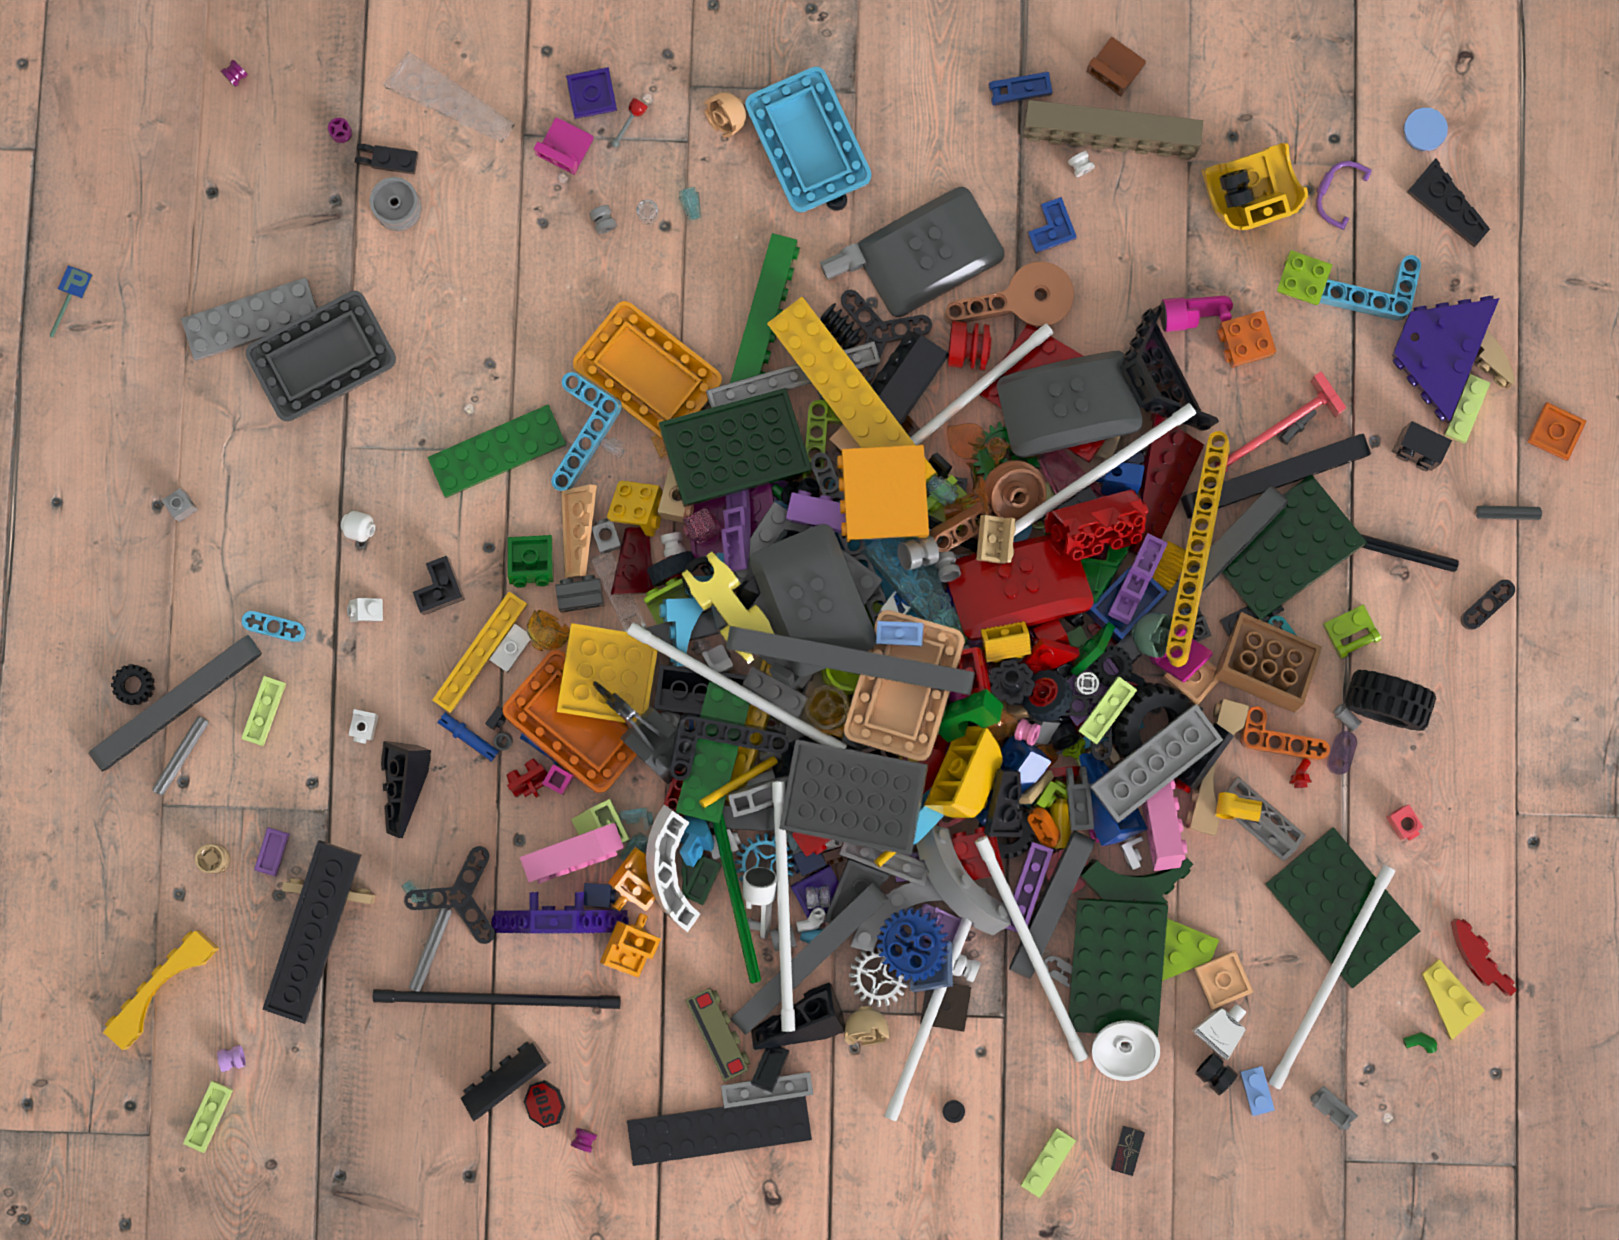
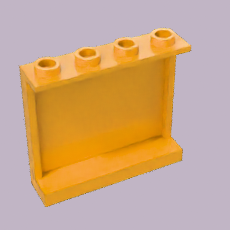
M924 445L842 449L841 455H837L838 469H842V478H839V491H843L844 500H840V513L845 514V522L841 523L842 536H846V542L857 539L915 536L927 538L929 536Z

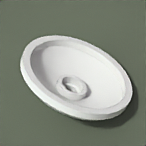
M1119 1021L1106 1026L1097 1034L1092 1045V1057L1096 1067L1104 1075L1116 1080L1130 1081L1139 1079L1154 1069L1160 1057V1045L1154 1032L1147 1026L1134 1021Z

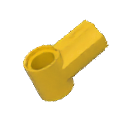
M1220 792L1218 793L1215 816L1227 820L1240 818L1259 822L1262 801L1239 798L1238 795L1233 793Z

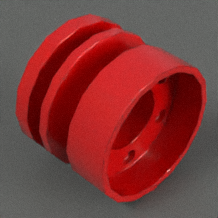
M952 321L947 367L962 368L964 360L969 359L970 369L974 370L975 360H979V370L985 371L991 351L992 337L990 335V325L984 324L982 334H978L979 324L975 323L972 333H968L967 322Z

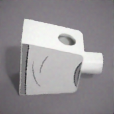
M1235 1004L1228 1013L1219 1007L1191 1031L1224 1060H1228L1246 1030L1238 1022L1247 1012L1238 1004Z

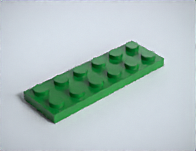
M548 404L427 458L444 497L447 498L566 446V443Z
M709 682L701 715L745 724L750 703L721 686ZM709 724L705 729V732L708 734H714L717 731V725ZM737 728L730 729L728 737H738L740 730ZM698 738L691 773L683 781L676 813L720 823L727 795L705 808L701 806L699 800L730 782L739 746Z

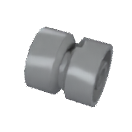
M930 535L927 538H917L916 541L900 542L897 548L899 562L906 571L919 568L921 565L935 564L939 560L938 545Z

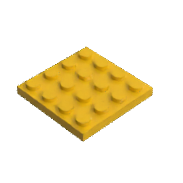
M571 623L556 712L626 723L617 712L605 703L604 697L593 686V682L596 681L613 694L615 692L632 709L642 715L649 706L658 650L631 637L627 632ZM634 716L631 720L635 723L638 719Z

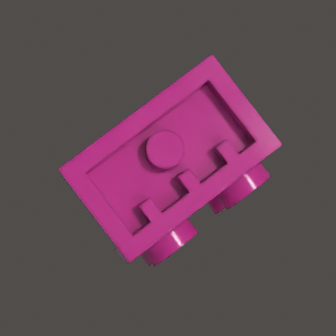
M555 118L543 142L537 141L534 152L536 156L575 175L594 137L559 118Z
M1180 629L1176 632V636L1179 637L1186 634L1185 629ZM1192 639L1189 658L1185 665L1181 667L1173 666L1170 664L1166 654L1158 658L1150 656V660L1153 664L1181 682H1186L1213 656V653L1210 649ZM1176 650L1172 653L1171 656L1173 658H1179L1182 656L1183 652L1180 650Z

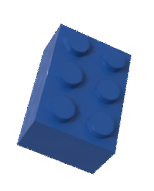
M1130 567L1104 592L1098 603H1094L1092 608L1085 612L1101 628L1108 622L1114 625L1115 629L1111 638L1117 643L1167 593L1161 585L1151 578L1128 625L1109 616L1108 613Z

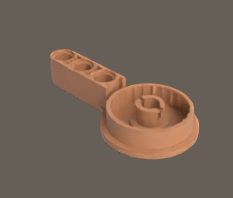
M1032 262L1023 266L1015 273L1009 287L1005 291L950 302L944 312V319L948 324H952V321L968 323L1008 315L1012 312L1020 320L1031 326L1041 327L1045 323L1051 326L1061 321L1070 311L1074 300V289L1069 276L1060 267L1049 262ZM1034 293H1043L1046 295L1045 300H1037ZM992 301H1000L1003 305V308H994L992 306ZM974 304L979 305L981 312H972L970 306ZM957 309L960 312V316L957 318L952 317L949 314V310Z
M1007 461L998 465L987 476L982 487L981 498L976 504L929 531V535L935 539L936 543L940 536H944L943 541L937 544L939 552L949 551L978 534L980 520L975 522L978 514L982 513V515L1001 518L1011 517L1015 518L1016 522L1046 501V485L1043 476L1034 466L1024 461ZM1020 491V496L1014 500L1015 493ZM963 524L962 530L956 533L957 527Z

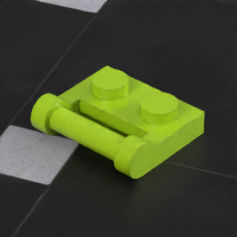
M1364 604L1323 624L1340 659L1347 657L1348 653L1371 642L1377 643L1381 641V636L1375 628ZM1367 629L1369 634L1345 646L1342 645L1340 640L1360 630Z

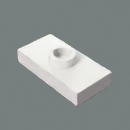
M514 624L489 660L508 673L533 636Z

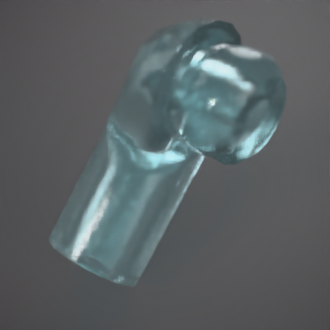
M411 880L401 886L405 893L419 890ZM423 892L424 897L417 898L415 894H412L410 899L414 903L424 902V904H427V892ZM432 894L431 897H430V900H431V901H432V899H433V897H434V894Z

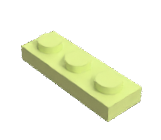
M1471 374L1468 376L1444 436L1463 444L1467 442L1491 382Z
M266 676L263 677L241 739L261 746L265 745L286 683Z
M1117 676L1078 731L1095 744H1098L1137 689Z
M211 1081L183 1142L184 1145L202 1153L206 1152L233 1089Z
M1056 1128L1020 1186L1040 1198L1076 1140Z

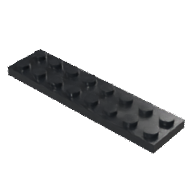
M321 840L317 842L262 1010L303 1024L307 1022L362 854Z
M806 1096L730 1108L721 1106L627 1120L633 1166L812 1140Z

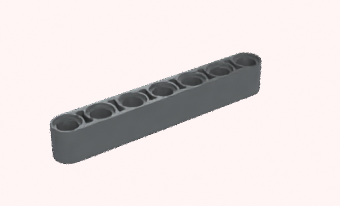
M1077 831L1072 832L1028 925V929L1041 957L1095 844V839ZM1021 941L1011 961L1009 970L1031 979L1035 969Z

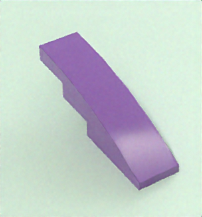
M749 489L725 496L727 510H723L725 529H721L724 563L732 572L748 569L751 534Z
M1147 533L1108 613L1109 616L1127 625L1130 623L1168 544L1167 542Z

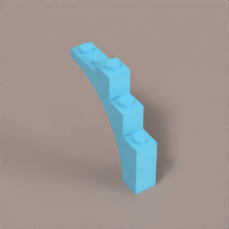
M715 553L717 558L724 563V553ZM713 575L693 577L697 581L707 582ZM690 594L689 599H663V604L659 605L660 617H663V622H672V626H669V639H673V646L686 654L691 632L699 615L703 612V609ZM670 658V662H673V666H684L681 663Z

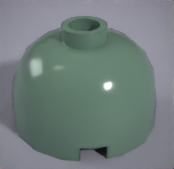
M1151 612L1142 616L1137 624H1134L1132 636L1134 637L1137 649L1142 654L1155 658L1163 657L1166 654L1168 635L1172 622L1170 615Z

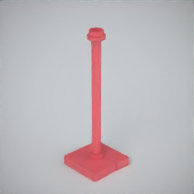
M1322 371L1313 376L1310 381L1318 392L1317 397L1230 454L1225 473L1228 472V466L1321 404H1326L1334 417L1340 415L1347 408ZM1216 461L1214 463L1215 467H1218L1220 462Z

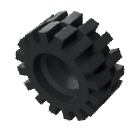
M1107 646L1104 653L1091 666V670L1097 676L1099 683H1102L1104 686H1111L1117 676L1127 681L1133 670V661L1129 657L1130 654L1125 652L1123 648ZM1115 658L1119 661L1120 671L1116 675H1109L1105 672L1103 665L1106 659Z
M124 665L121 667V670L115 672L117 673L116 676L112 677V680H114L111 683V687L114 689L112 691L113 694L117 696L118 700L129 705H140L141 702L148 701L147 698L153 695L151 692L155 689V686H153L155 681L151 677L152 674L146 668L138 665ZM136 676L141 681V687L136 693H129L125 688V682L129 677Z

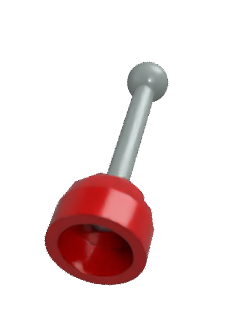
M633 98L629 104L631 115L616 139L611 141V145L615 148L620 145L619 141L634 116H642L648 108L647 105L636 98Z

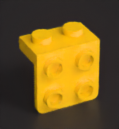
M619 481L607 518L612 522L640 525L646 536L654 537L656 530L659 529L661 524L658 508L663 493L659 485Z

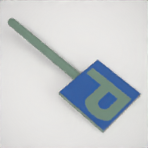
M71 266L67 267L58 290L66 292L68 295L51 330L50 337H54L72 295L83 298L93 276L92 274Z

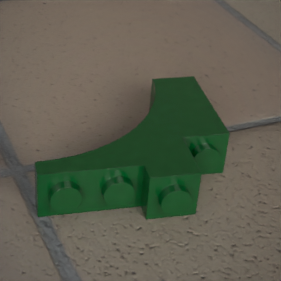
M1185 857L1181 868L1161 870L1147 875L1131 876L1116 873L1103 866L1098 860L1091 859L1084 866L1079 877L1100 899L1168 903L1163 895L1169 894L1175 888L1174 884L1191 872L1190 868L1194 864Z

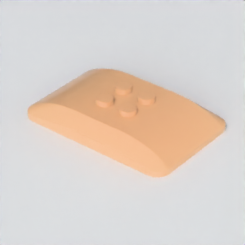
M892 610L882 611L878 615L874 626L876 636L877 621L923 623V646L876 644L873 649L867 652L957 669L965 640L959 630ZM860 674L844 726L845 736L851 741L918 761L926 760L932 753L950 691Z

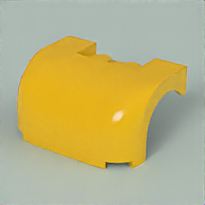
M1285 142L1226 163H1219L1201 169L1214 212L1222 223L1233 229H1252L1299 212V209L1308 198L1307 187L1302 186L1295 176L1290 161L1289 145ZM1247 169L1250 179L1248 186L1252 187L1255 200L1244 205L1228 208L1224 198L1227 192L1222 189L1219 177L1233 171Z

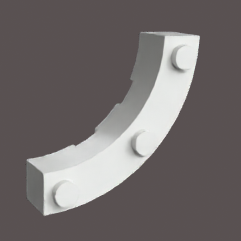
M663 805L652 825L646 850L647 875L651 890L660 907L674 922L688 932L700 916V913L691 906L678 886L675 852L689 822Z

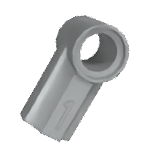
M855 243L842 249L839 254L821 261L820 265L825 277L829 280L847 271H856L863 267V263L866 265L867 262L858 244Z

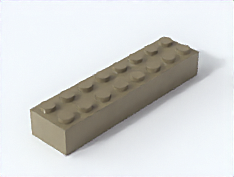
M1028 100L1022 138H1027L1031 142L1048 140L1051 144L1065 142L1070 143L1074 147L1091 145L1092 148L1099 150L1108 147L1114 148V151L1117 152L1134 150L1135 153L1142 155L1151 152L1157 153V156L1160 157L1177 155L1180 159L1189 160L1192 157L1195 158L1201 147L1204 120Z

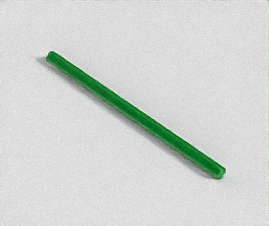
M722 812L720 823H712L749 982L753 984L760 982L761 976Z

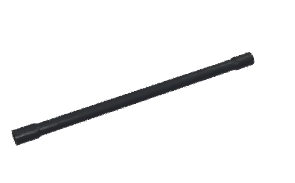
M374 989L373 1003L412 1002L620 1009L621 996L416 992Z

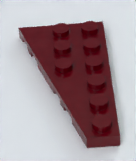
M1151 413L1150 421H1153L1151 429L1166 419L1157 413ZM1177 426L1149 444L1148 454L1144 457L1143 466L1145 467L1140 490H1142L1141 501L1146 503L1148 514L1146 515L1145 532L1142 534L1141 541L1137 544H1132L1130 547V552L1137 555L1147 533L1162 539L1204 447L1203 443Z

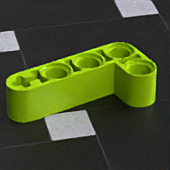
M825 400L813 401L808 410L805 449L810 465V451L818 450L820 453H825L827 424L843 425ZM815 407H822L825 413L822 416H815L812 411ZM818 428L822 430L823 435L820 438H814L810 434L811 431ZM824 459L818 461V469H824ZM811 472L803 474V480L810 476Z

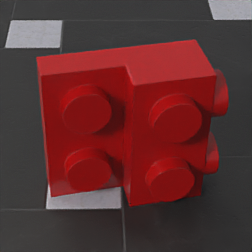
M985 827L974 829L975 834L966 835V831L953 834V839H951L959 861L973 881L992 877L975 844L977 839L987 836L983 834ZM987 836L994 850L996 860L1004 874L997 838Z

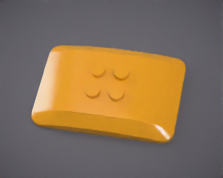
M627 301L620 302L614 307L573 359V367L577 373L582 374L617 397L622 403V409L661 439L662 435L658 422L700 411L708 402L706 390L720 387L722 383V377L718 370Z

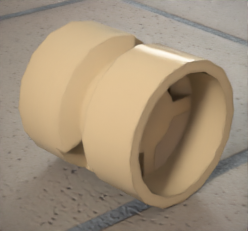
M206 844L197 850L195 863L202 872L221 873L229 866L230 854L223 846Z

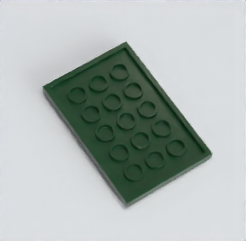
M786 388L658 422L683 507L812 471Z
M1313 475L1308 476L1283 494L1289 500L1284 509L1221 573L1259 620H1263L1367 543Z
M1332 827L1268 880L1265 886L1332 965L1371 892L1376 877L1337 830ZM1386 889L1381 895L1340 973L1341 977L1351 988L1358 985L1421 932Z
M1077 898L1068 1013L1076 1032L1099 1033L1103 1028L1112 1023L1134 1021L1147 1026L1158 1037L1168 915L1167 903Z

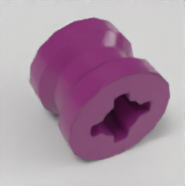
M231 60L230 65L220 71L234 87L239 85V81L242 78L248 76L235 60Z
M334 118L329 122L328 132L335 142L345 143L350 140L352 129L345 119Z
M576 1128V1137L571 1141L570 1145L591 1153L593 1149L592 1142L596 1140L597 1134L585 1129Z

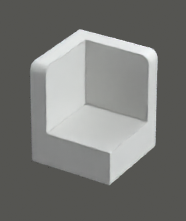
M718 645L707 652L706 650L702 652L708 666L715 671L725 673L734 668L723 645Z

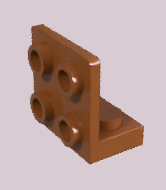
M1111 37L1097 57H1093L1089 62L1086 72L1119 96H1122L1144 67L1146 60L1114 37Z

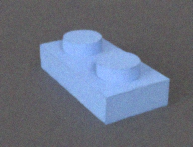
M877 621L876 644L923 646L924 624Z
M1263 1066L1240 1071L1251 1115L1256 1116L1274 1111Z

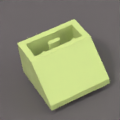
M611 799L571 819L578 835L615 823L622 844L631 840Z

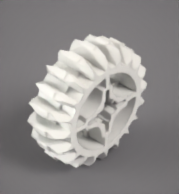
M878 948V953H874L873 950L868 956L864 950L861 951L864 959L861 960L859 957H855L859 965L858 967L851 965L850 968L856 970V974H849L850 978H856V981L851 982L850 986L858 985L859 987L854 991V994L857 995L862 992L861 1001H864L866 996L869 997L868 1005H872L873 999L877 1000V1007L881 1006V1000L885 1001L886 1006L890 1005L888 1000L890 997H892L894 1002H897L898 999L894 994L898 992L899 995L903 996L904 992L900 990V987L908 988V984L902 982L904 979L903 974L896 979L886 973L887 964L882 969L883 975L891 980H881L875 988L876 978L868 972L874 973L877 970H881L882 963L886 960V957H882L876 969H868L863 966L870 959L881 957L879 954L882 952V948ZM861 973L871 977L873 981L870 992L861 983ZM883 983L895 985L889 993L877 995L879 987Z

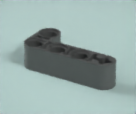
M731 806L723 807L722 812L726 829L775 831L774 807L763 808L737 817L733 816ZM706 821L709 828H714L712 822Z

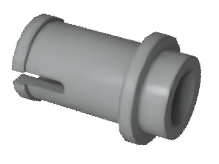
M1342 703L1333 711L1335 714L1334 718H1339L1351 732L1362 723Z

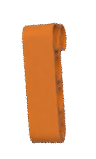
M1260 706L1248 709L1240 736V742L1245 748L1310 760H1321L1329 755L1330 747L1325 740L1265 730L1267 721L1266 711ZM1252 711H1257L1260 714V721L1258 723L1251 720L1250 714ZM1249 733L1256 735L1257 742L1255 745L1248 743L1247 735ZM1271 736L1278 739L1279 746L1277 748H1272L1269 745ZM1293 740H1297L1301 744L1299 752L1292 750L1291 743ZM1319 745L1323 752L1317 755V751H1307V748Z

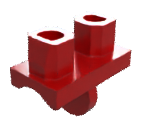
M531 759L525 764L528 770L526 774L521 776L517 770H513L506 775L509 782L507 786L515 797L521 794L527 797L532 793L535 798L540 796L537 790L544 786L542 781H544L548 772L542 764H539L535 759Z

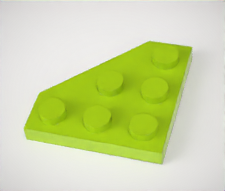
M1167 918L1162 981L1211 961L1219 939Z

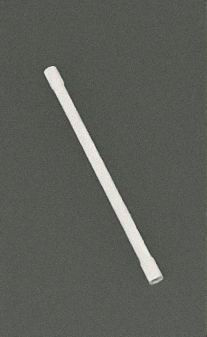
M1045 323L1028 340L910 438L914 444L919 445L1036 346H1039L1054 334L1049 325Z
M1190 403L1186 404L1174 412L1171 417L1015 522V535L1177 425H1181L1194 416L1196 412Z
M633 622L629 627L627 634L644 644H648L816 742L846 749L847 745L781 709L654 636L650 631Z
M785 781L772 782V801L774 804L782 1000L781 1029L784 1032L795 1031V1014L792 992L786 830L779 829L786 788Z
M983 836L977 839L975 844L990 871L1068 1040L1070 1050L1076 1062H1081L1088 1058V1054L1073 1027L996 860L988 837Z
M1383 864L1371 892L1280 1064L1276 1067L1268 1082L1275 1088L1281 1089L1295 1058L1396 870Z
M965 916L962 917L952 942L953 971L972 924ZM947 987L934 989L894 1095L891 1097L884 1117L894 1121L898 1119L904 1103V1097Z

